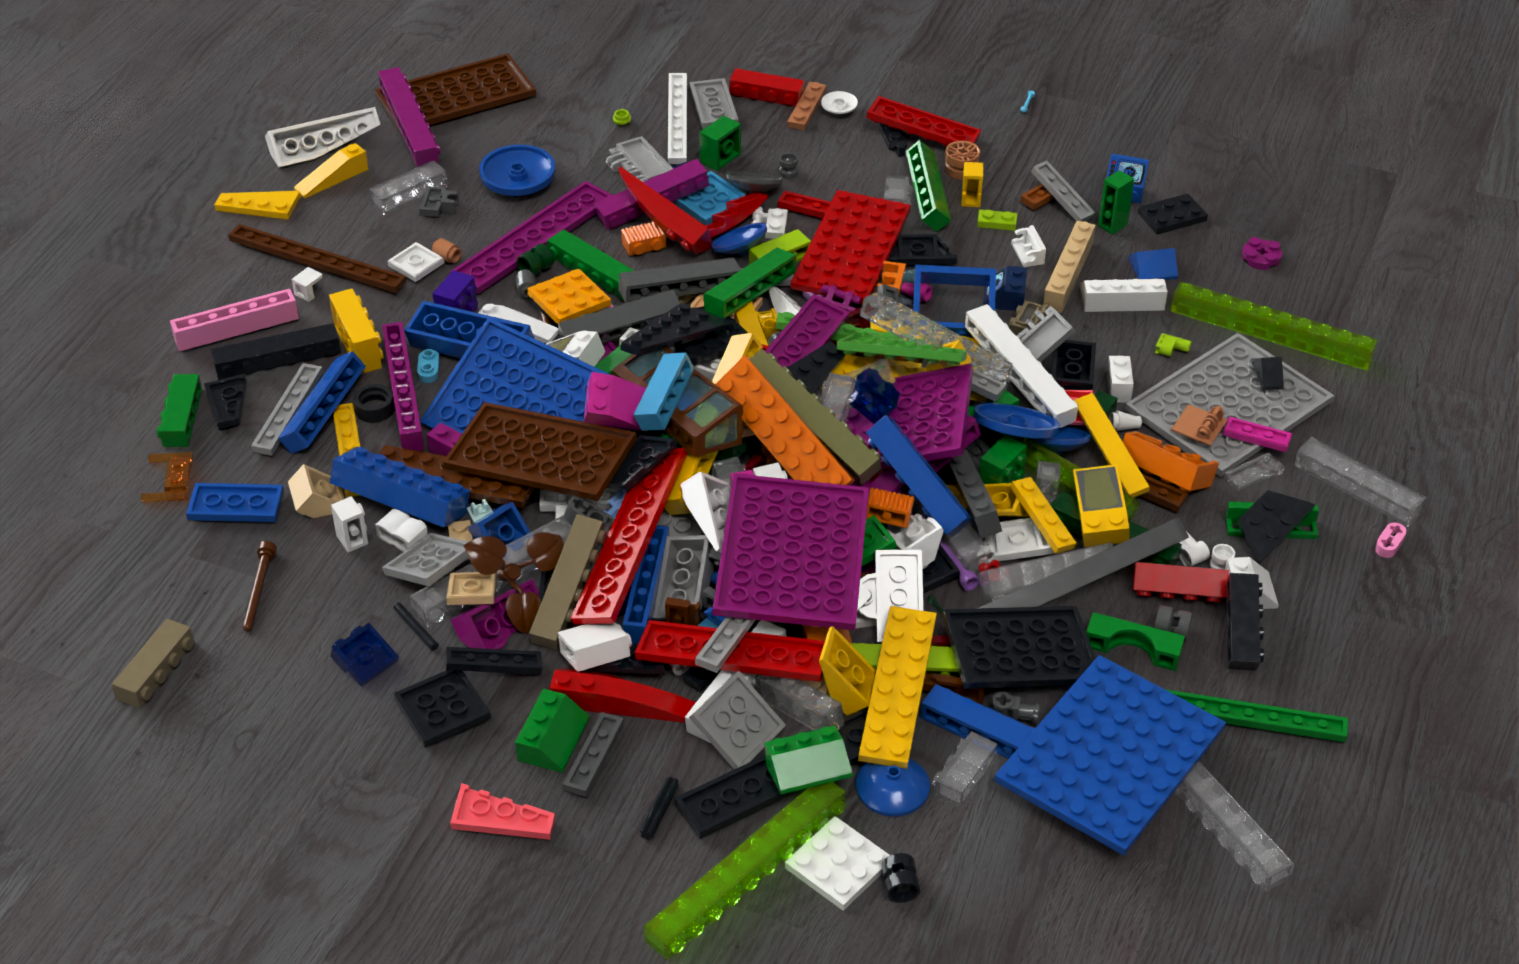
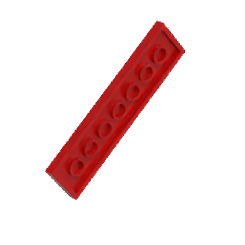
M649 620L635 650V657L637 660L700 667L695 665V658L717 628ZM747 632L719 670L821 682L823 672L819 659L825 641Z

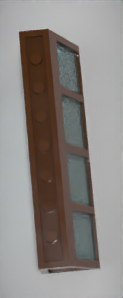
M663 346L658 347V351L646 355H631L612 369V375L647 388L663 354L674 352ZM694 369L663 431L674 438L695 457L741 445L744 433L742 426L743 407L742 404Z

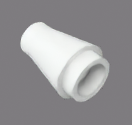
M1121 411L1111 412L1109 415V420L1116 432L1141 428L1142 419L1140 416H1134Z

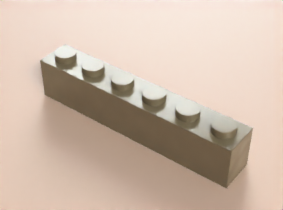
M579 514L576 515L529 632L531 643L558 651L560 646L558 632L566 630L568 623H572L570 618L582 594V587L590 576L591 570L589 569L591 564H595L598 558V546L604 543L606 531L603 527V521Z

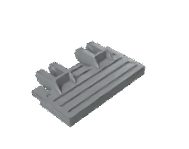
M642 136L616 144L615 148L609 149V153L612 156L606 159L607 165L610 166L613 172H618V168L621 166L642 182L673 169Z
M1052 306L1044 311L1047 314L1046 317L1037 310L1035 312L1036 317L1041 321L1035 326L1032 320L1027 319L1025 323L1031 330L1029 331L1025 328L1017 335L1021 343L1040 362L1076 332ZM992 358L989 360L997 370H1002ZM1002 370V373H1003L1004 378H1005V379L1011 384V386L1013 387L1015 384L1009 379V377H1008V376L1003 372V370Z

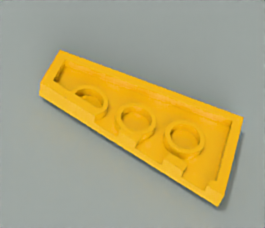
M300 191L221 193L214 206L215 211L288 220L301 198Z

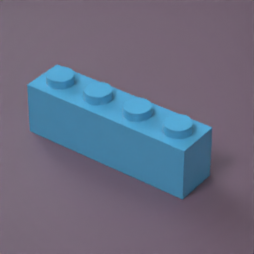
M687 353L663 354L634 412L635 420L642 431L665 430L694 370Z

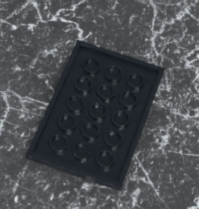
M1077 606L944 609L942 613L943 622L964 689L1073 685L1096 659Z

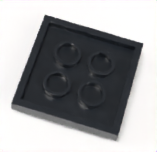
M446 670L394 693L395 701L424 747H428L491 719L490 711L463 671Z

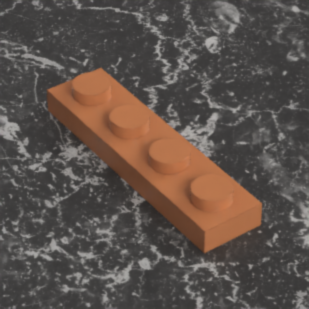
M818 82L808 83L787 121L788 128L805 131L826 93L827 85Z

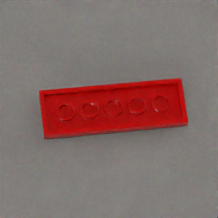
M878 96L866 115V118L871 119L875 123H883L891 128L904 130L908 134H916L926 140L940 142L944 146H948L955 141H969L975 144L981 134V129Z

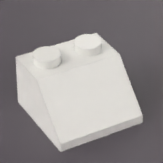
M1250 557L1227 558L1225 570H1229V574H1259V583L1263 585L1259 604L1263 605V609L1278 608L1279 605L1272 581L1266 569Z

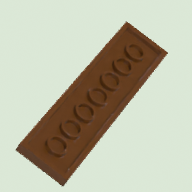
M384 445L378 453L386 456L389 460L403 462L405 466L421 469L424 473L431 476L442 477L444 481L460 484L463 488L470 490V499L481 501L486 499L487 502L503 505L513 501L516 507L523 508L535 487L447 469L443 464V460L446 458L444 455Z

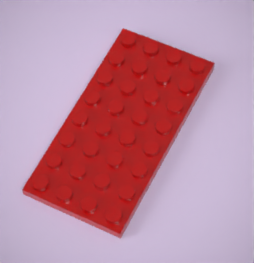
M837 190L790 282V289L827 296L826 293L821 292L822 285H833L839 290L854 292V295L861 297L860 304L867 305L883 272V262L888 261L909 216L911 205Z

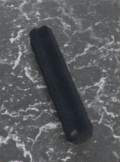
M666 778L640 829V836L648 840L653 838L679 786V781L676 778Z

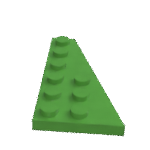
M854 332L837 341V350H843L844 354H856V352H864L865 356L884 354L885 358L891 359L897 358V356H905V360L910 361L924 358L929 363H938L939 360H944L949 365H959L960 362L967 358V350L949 347H938L935 350L931 344L916 346V342L895 338H881V340H878L876 335L861 336V333Z

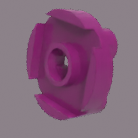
M1251 237L1249 242L1243 246L1241 257L1243 261L1245 258L1248 261V265L1252 268L1268 270L1270 266L1275 265L1276 267L1280 264L1282 250L1277 241Z

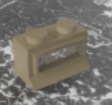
M1025 301L1023 306L1019 305L1017 307L1016 318L1011 317L1009 329L1016 336L1025 328L1030 331L1031 328L1025 321L1027 319L1032 320L1036 326L1041 320L1036 317L1035 312L1039 310L1046 317L1047 314L1044 311L1048 309L1049 303L1042 306Z

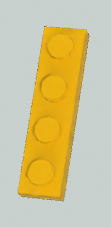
M1028 477L1012 481L1011 490L1054 553L1074 549L1076 541L1033 479Z

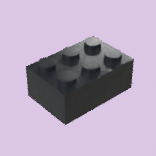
M1065 340L1053 351L1051 375L1064 390H1093L1096 343Z

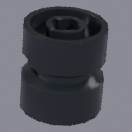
M896 853L883 860L882 872L889 900L903 903L918 897L920 885L916 875L914 858L909 854Z

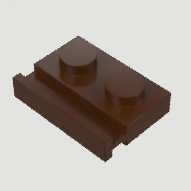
M667 597L665 602L666 622L698 626L701 623L700 602L691 604L689 600Z

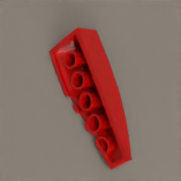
M621 166L618 168L620 177L631 196L648 217L665 232L669 239L672 241L677 240L682 248L686 251L691 250L695 254L712 248L709 229Z
M566 668L554 670L549 688L551 691L566 694L584 711L686 723L685 716L696 703L679 695L608 673L583 670L577 672L575 669Z

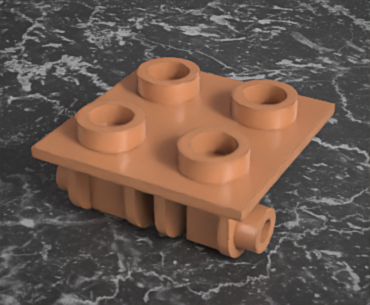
M1188 404L1171 428V431L1211 446L1228 419L1223 418L1224 412L1221 406H1215L1211 409V412Z

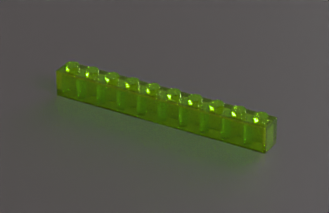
M1180 281L1173 296L1171 312L1368 371L1373 360L1378 340L1368 336H1362L1348 330H1342L1267 306L1251 303L1247 300L1204 289L1190 283Z
M834 782L806 789L644 926L645 942L666 960L673 954H678L688 941L698 937L709 923L717 921L723 911L729 906H734L748 890H753L758 881L765 875H770L780 862L789 859L794 850L800 845H804L815 832L824 827L835 815H840L846 807V791Z

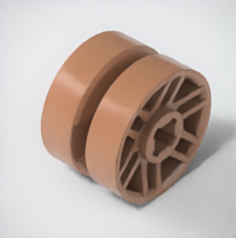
M969 141L950 143L946 148L945 173L951 178L963 180L964 162L979 163V147Z

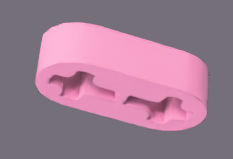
M1400 523L1388 524L1378 538L1375 548L1376 553L1384 558L1393 557L1404 542L1407 532L1406 528Z

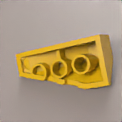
M356 143L348 145L336 152L294 187V190L300 191L301 196L305 199L367 171L366 151Z
M1012 483L984 484L999 517H1028L1029 514L1010 488ZM946 485L961 505L967 509L956 485Z

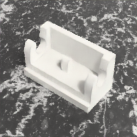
M1031 225L1028 228L1016 230V235L1023 234V236L1012 239L1011 244L1023 267L1044 264L1046 248L1034 226Z

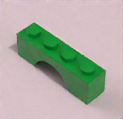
M1094 612L1086 631L1092 650L1108 653L1117 646H1135L1150 656L1153 666L1172 671L1177 670L1185 639L1184 635Z

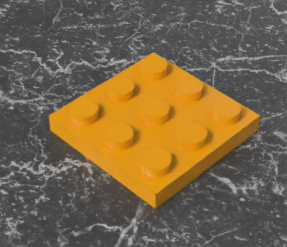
M580 269L572 270L527 288L528 295L557 324L564 320L578 318L584 314H591L611 306V298Z

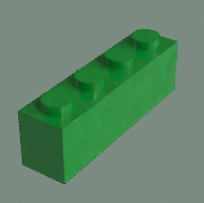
M173 374L172 382L168 384V397L164 399L165 409L161 411V425L157 426V437L161 438L163 447H189L202 393L199 374Z

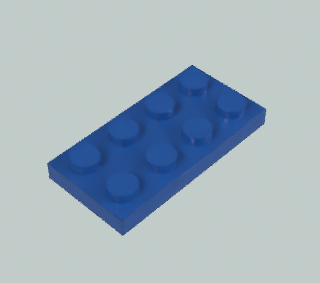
M195 483L186 512L187 520L276 522L284 493L283 485Z

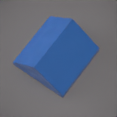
M1175 248L1141 251L1129 255L1130 263L1138 279H1178Z

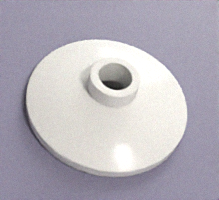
M835 91L823 96L821 104L828 112L845 114L856 109L858 101L854 95L848 92Z

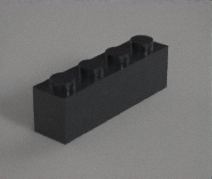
M1230 573L1226 581L1228 669L1257 670L1259 664L1264 661V649L1260 648V640L1262 641L1264 636V628L1260 626V619L1263 617V605L1259 604L1263 585L1259 583V574Z

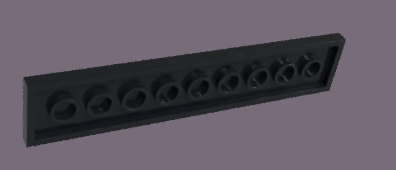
M869 706L827 725L829 727L836 726L842 736L850 766L860 762L858 761ZM764 755L675 797V805L698 837L703 838L800 790L780 794L766 767V757Z

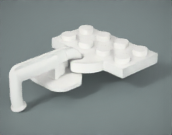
M875 550V573L867 574L860 579L857 611L867 619L876 620L877 643L883 642L890 606L923 611L922 550Z

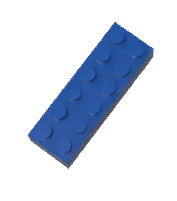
M427 301L421 303L404 330L411 347L423 350L432 349L440 354L456 358H462L488 317L534 338L530 325Z
M355 447L333 459L330 483L441 527H446L466 515L470 490L463 488L460 484L444 481L442 477L431 476L424 473L421 469L405 466L403 462L389 460L386 456L371 453L364 447Z

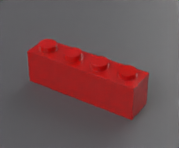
M735 68L729 79V93L732 96L796 107L804 92V80Z
M1135 562L1132 591H1137L1138 596L1151 597V593H1160L1161 598L1174 599V595H1184V600L1197 601V597H1207V602L1220 603L1221 599L1227 598L1226 581L1229 570Z

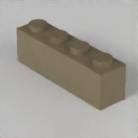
M166 619L112 683L116 700L141 708L152 697L153 692L166 680L167 675L179 664L185 653L193 647L194 639L191 627Z

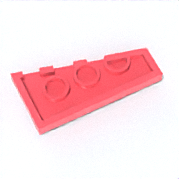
M461 783L450 825L451 829L551 840L555 824V813L527 804L521 806L513 803L512 799L506 797L500 799L491 796L488 791L480 790L478 792L470 789L469 785Z

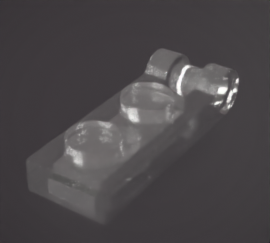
M1266 453L1225 472L1223 479L1238 492L1272 475H1280L1285 467L1280 462H1276L1274 456L1270 453Z

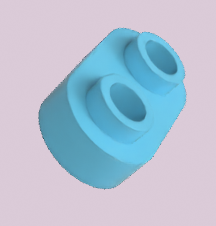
M426 349L419 354L417 374L421 382L431 383L438 379L440 358L437 351Z

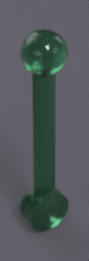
M929 595L927 598L928 603L933 604L942 614L944 609L938 604L936 597Z

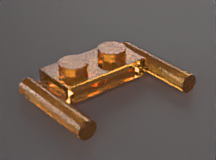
M193 452L148 454L149 463L168 462L164 483L165 492L141 493V501L187 500Z

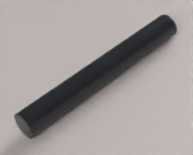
M396 603L393 609L430 650H436L439 644L401 603Z

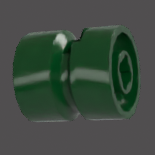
M540 243L518 256L516 261L520 271L530 270L536 276L541 273V270H546L554 264V257L550 249Z

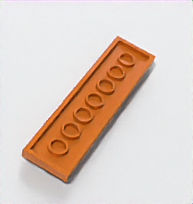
M744 355L715 384L742 404L743 421L794 480L849 486L855 481L749 357Z

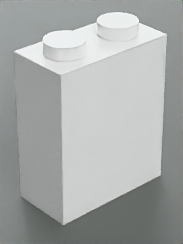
M584 624L558 632L560 652L577 672L630 657L629 647L632 646L630 635L625 633L619 624Z

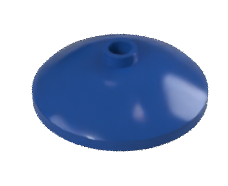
M752 223L733 229L713 241L711 244L712 249L721 254L746 255L749 253L750 248L758 245L767 232V226L765 223Z
M1064 426L1059 428V433L1055 437L1029 440L1038 447L1049 450L1050 454L1063 455V452L1073 451L1086 445L1090 441L1091 435L1087 431Z
M910 758L907 769L899 768L895 765L886 766L866 762L858 771L855 787L860 801L868 809L880 815L896 817L913 813L924 805L930 792V780L924 768Z

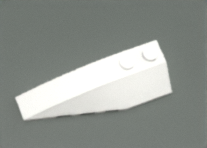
M372 107L267 132L265 138L270 154L278 168L314 160L380 125L376 108Z

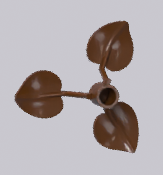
M548 532L534 534L530 537L526 546L527 554L532 559L521 564H505L506 562L503 558L507 553V548L496 537L484 536L467 542L463 547L477 572L483 575H491L497 572V576L501 581L509 582V585L519 592V594H511L507 597L505 604L506 613L518 631L523 634L528 633L531 630L542 601L533 592L524 594L523 589L515 581L521 575L520 569L534 562L540 571H549L555 568L564 547L562 537Z

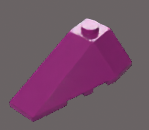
M533 579L518 585L523 589L524 594L533 592L539 597V591ZM512 588L496 596L494 604H480L452 618L450 621L460 641L469 648H502L507 643L506 640L511 634L517 631L507 616L506 600L509 595L519 594V592Z

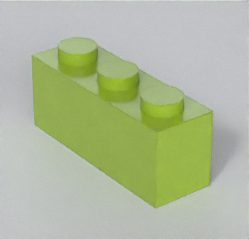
M799 229L750 248L749 265L776 247L796 254L797 263L803 259L811 241Z

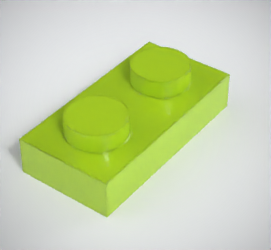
M979 209L977 227L1016 231L1017 213Z

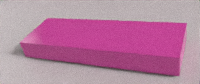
M1229 417L1223 431V436L1287 452L1292 433Z

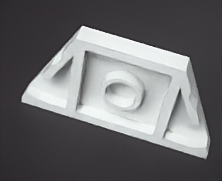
M1030 517L1000 522L1002 532L986 537L983 543L984 548L981 553H978L977 559L978 564L990 563L992 560L1005 561L1054 554V551Z

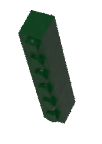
M1062 491L1053 501L1051 507L1070 533L1083 538L1077 497ZM1128 520L1130 539L1149 531V529ZM1177 543L1138 562L1176 565L1180 558L1182 544ZM1118 544L1101 545V547L1109 549Z

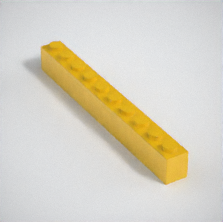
M753 333L731 337L712 382L714 384L744 355L750 359L763 348ZM705 400L701 404L694 422L700 427H704L722 413ZM727 419L705 435V448L722 443L727 432ZM686 450L687 456L664 507L670 515L691 513L683 499L681 484L700 471L708 474L718 451L695 457Z

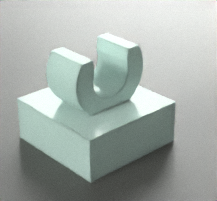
M483 499V503L477 505L473 502L470 507L466 508L467 515L472 524L492 512L486 499Z

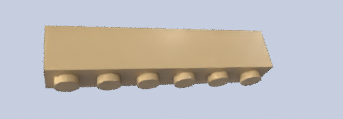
M1076 221L1045 289L1043 305L1049 303L1048 308L1052 306L1057 312H1063L1093 245L1095 224Z

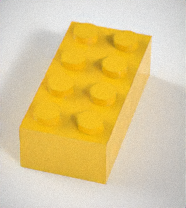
M353 288L329 294L333 323L347 353L353 351L366 366L361 374L381 369V360L384 359L382 349L378 345L381 344L379 332H375L372 319L368 320V312L366 307H363L360 296H356Z

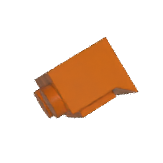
M889 261L883 262L882 283L877 285V301L878 286L882 284L897 288L899 296L906 264Z

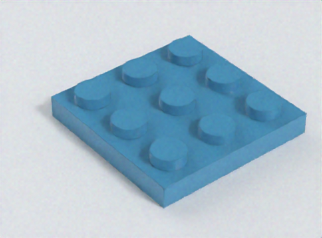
M712 171L707 173L710 186L672 202L704 225L713 222V214L727 210L726 202L746 195Z

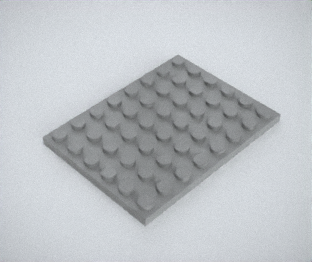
M1236 333L1127 402L1125 410L1134 416H1140L1144 424L1181 448L1184 452L1198 454L1202 456L1201 460L1207 463L1211 462V460L1219 462L1216 474L1222 477L1265 447L1223 436L1225 426L1211 446L1171 431V428L1188 404L1211 412V409L1215 406H1221L1224 412L1223 418L1233 417L1288 432L1333 402L1334 395L1284 362H1282L1284 388L1279 390H1262L1252 361L1258 358L1275 356L1243 335Z

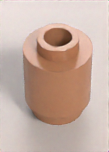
M444 238L436 240L432 245V251L443 257L444 261L448 263H457L462 256V250L459 246Z

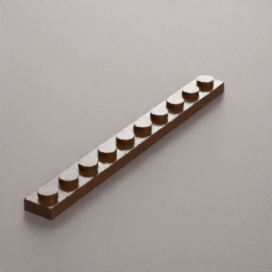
M239 224L228 234L229 241L393 293H397L407 282L404 275Z

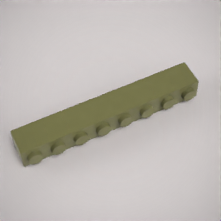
M761 349L750 358L859 484L863 485L881 469V457L874 449L870 450L861 436L858 434L855 436L846 422H840L831 408H825L816 394H810L801 380L796 381L792 377L793 375L790 370L785 366L781 367L772 353L767 354Z

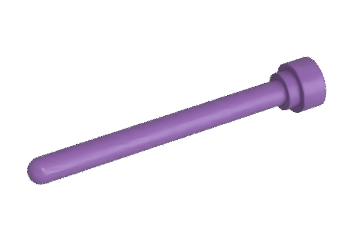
M941 538L940 545L960 570L959 583L966 591L975 589L979 585L980 579L975 572L966 570Z

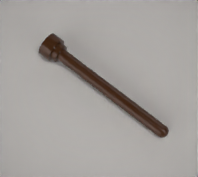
M262 541L257 550L260 561L243 623V630L247 632L253 626L268 563L276 554L277 546L270 541Z

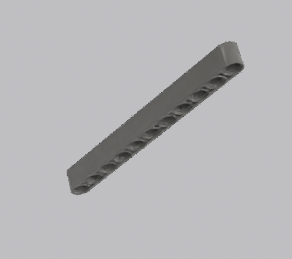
M1175 518L979 608L1042 606L1184 541L1189 536L1180 518Z

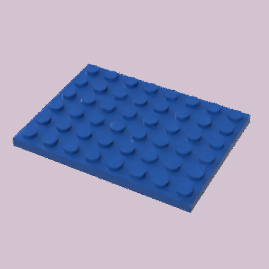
M488 317L420 422L430 429H434L438 424L443 423L463 433L484 402L583 422L587 384L591 372L608 373Z
M1098 655L995 774L994 782L1125 856L1222 733L1226 722L1107 658Z

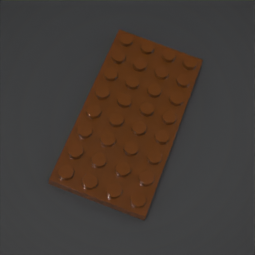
M509 53L407 81V83H410L412 93L415 94L416 101L420 104L421 113H424L426 123H429V125L442 123L453 118H460L464 115L495 108L503 104H510L514 101L536 95L535 87ZM381 88L375 89V96L400 131Z
M484 402L443 460V464L447 469L599 501L638 438L636 432Z

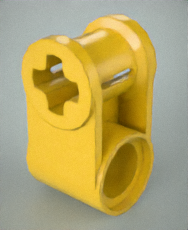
M775 308L763 312L756 310L766 341H768L772 334L779 332V329H775L777 318Z

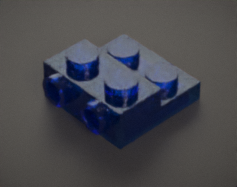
M868 367L857 375L849 404L873 424H876L885 415L889 416L890 411L897 407L900 393L896 390L894 384L882 379L877 370Z
M370 623L363 627L361 625L356 627L346 639L341 638L332 645L330 657L344 673L348 671L361 687L399 659L398 654Z

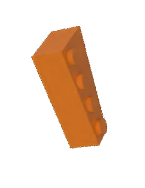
M1137 431L1125 433L1122 442L1135 464L1142 468L1144 473L1161 477V481L1170 484L1174 483L1179 486L1180 490L1185 492L1212 486L1219 462L1213 460L1208 463L1201 460L1202 456L1198 454L1181 453V448L1174 445L1164 444L1162 446L1161 440Z

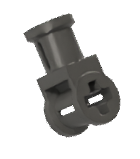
M997 692L993 695L992 704L994 706L992 709L1000 713L1001 710L1003 715L1014 718L1016 721L1021 719L1037 724L1039 703L1020 702L1021 697L1012 696L1007 692Z

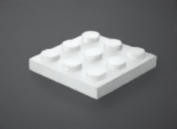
M834 816L785 861V869L844 911L883 873L882 862L890 855Z

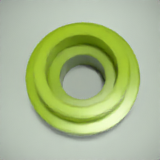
M619 109L613 115V122L620 126L626 125L631 121V115L625 109Z

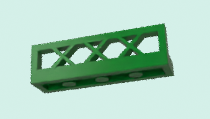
M1228 501L1225 515L1227 536L1245 537L1240 529L1232 528V524H1237L1238 519L1255 502ZM1318 505L1286 538L1318 539L1316 524L1319 513ZM1308 526L1311 527V531H1303L1299 527Z

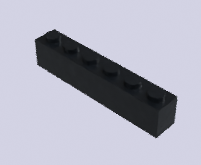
M331 323L211 349L217 377L220 380L244 373L249 374L341 354V348L335 325Z

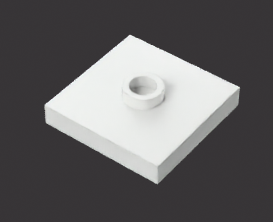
M417 242L388 260L389 267L414 282H417L444 264L443 257Z

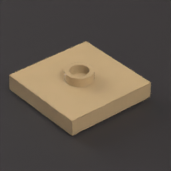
M479 572L450 573L446 597L447 605L494 604L497 572L491 575H483Z

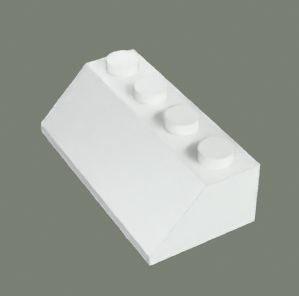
M1164 279L1084 280L1079 285L1085 312L1165 310L1167 288Z

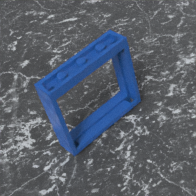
M915 265L912 326L974 338L965 328V323L919 321L921 283L989 286L988 305L995 311L996 269Z

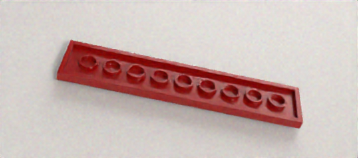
M674 448L627 491L570 618L574 625L615 623L687 456L684 448Z

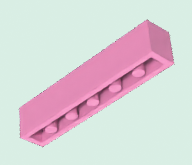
M289 288L170 320L178 350L183 351L297 320L299 317L295 298Z

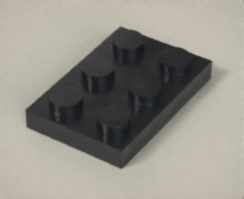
M1189 194L1138 207V214L1157 235L1207 221L1208 214Z

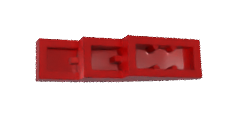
M754 192L726 202L727 210L713 214V223L705 225L709 229L710 236L714 237L742 222L768 198L767 194Z

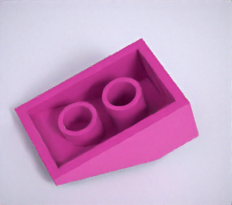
M591 372L587 384L583 422L642 431L635 420L634 412L646 388L614 375Z

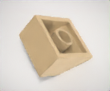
M305 464L288 481L295 510L301 515H307L311 518L331 515V504L344 500L341 487L330 483V475Z

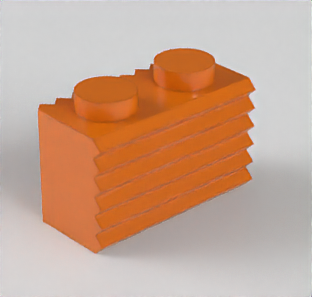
M653 221L652 223L630 226L621 230L622 245L629 256L666 248V235Z
M872 487L868 495L866 519L875 515L881 523L908 529L915 498L914 496L910 497L909 495L892 493L891 491L888 492L887 490L884 491Z

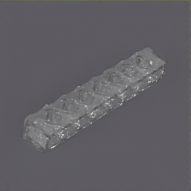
M879 291L864 298L860 312L861 317L903 340L916 342V346L931 344L937 350L938 347H942L944 344L960 340L972 360L971 364L974 370L1002 383L1008 381L1013 363Z

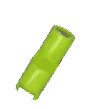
M1162 333L1156 344L1155 353L1168 357L1172 356L1175 349L1189 353L1192 341Z

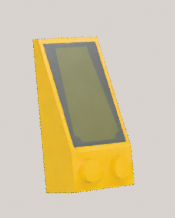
M1118 465L1074 469L1073 475L1084 547L1118 544L1129 540V523Z

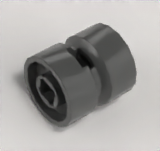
M1160 605L1154 628L1184 635V641L1186 642L1193 612L1185 610L1175 612L1172 607ZM1173 620L1179 622L1178 627H1172Z

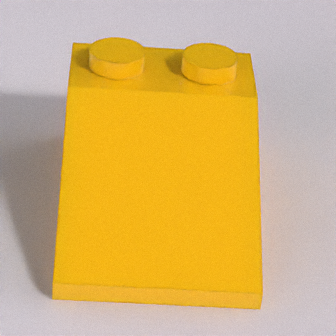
M832 626L829 628L819 662L831 700L848 716L869 706L876 670Z

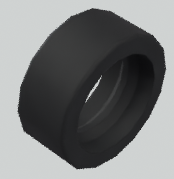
M366 385L360 388L353 397L356 415L359 419L366 422H380L388 419L395 410L393 392L384 385ZM378 399L385 401L383 404L374 407L364 405L370 400Z

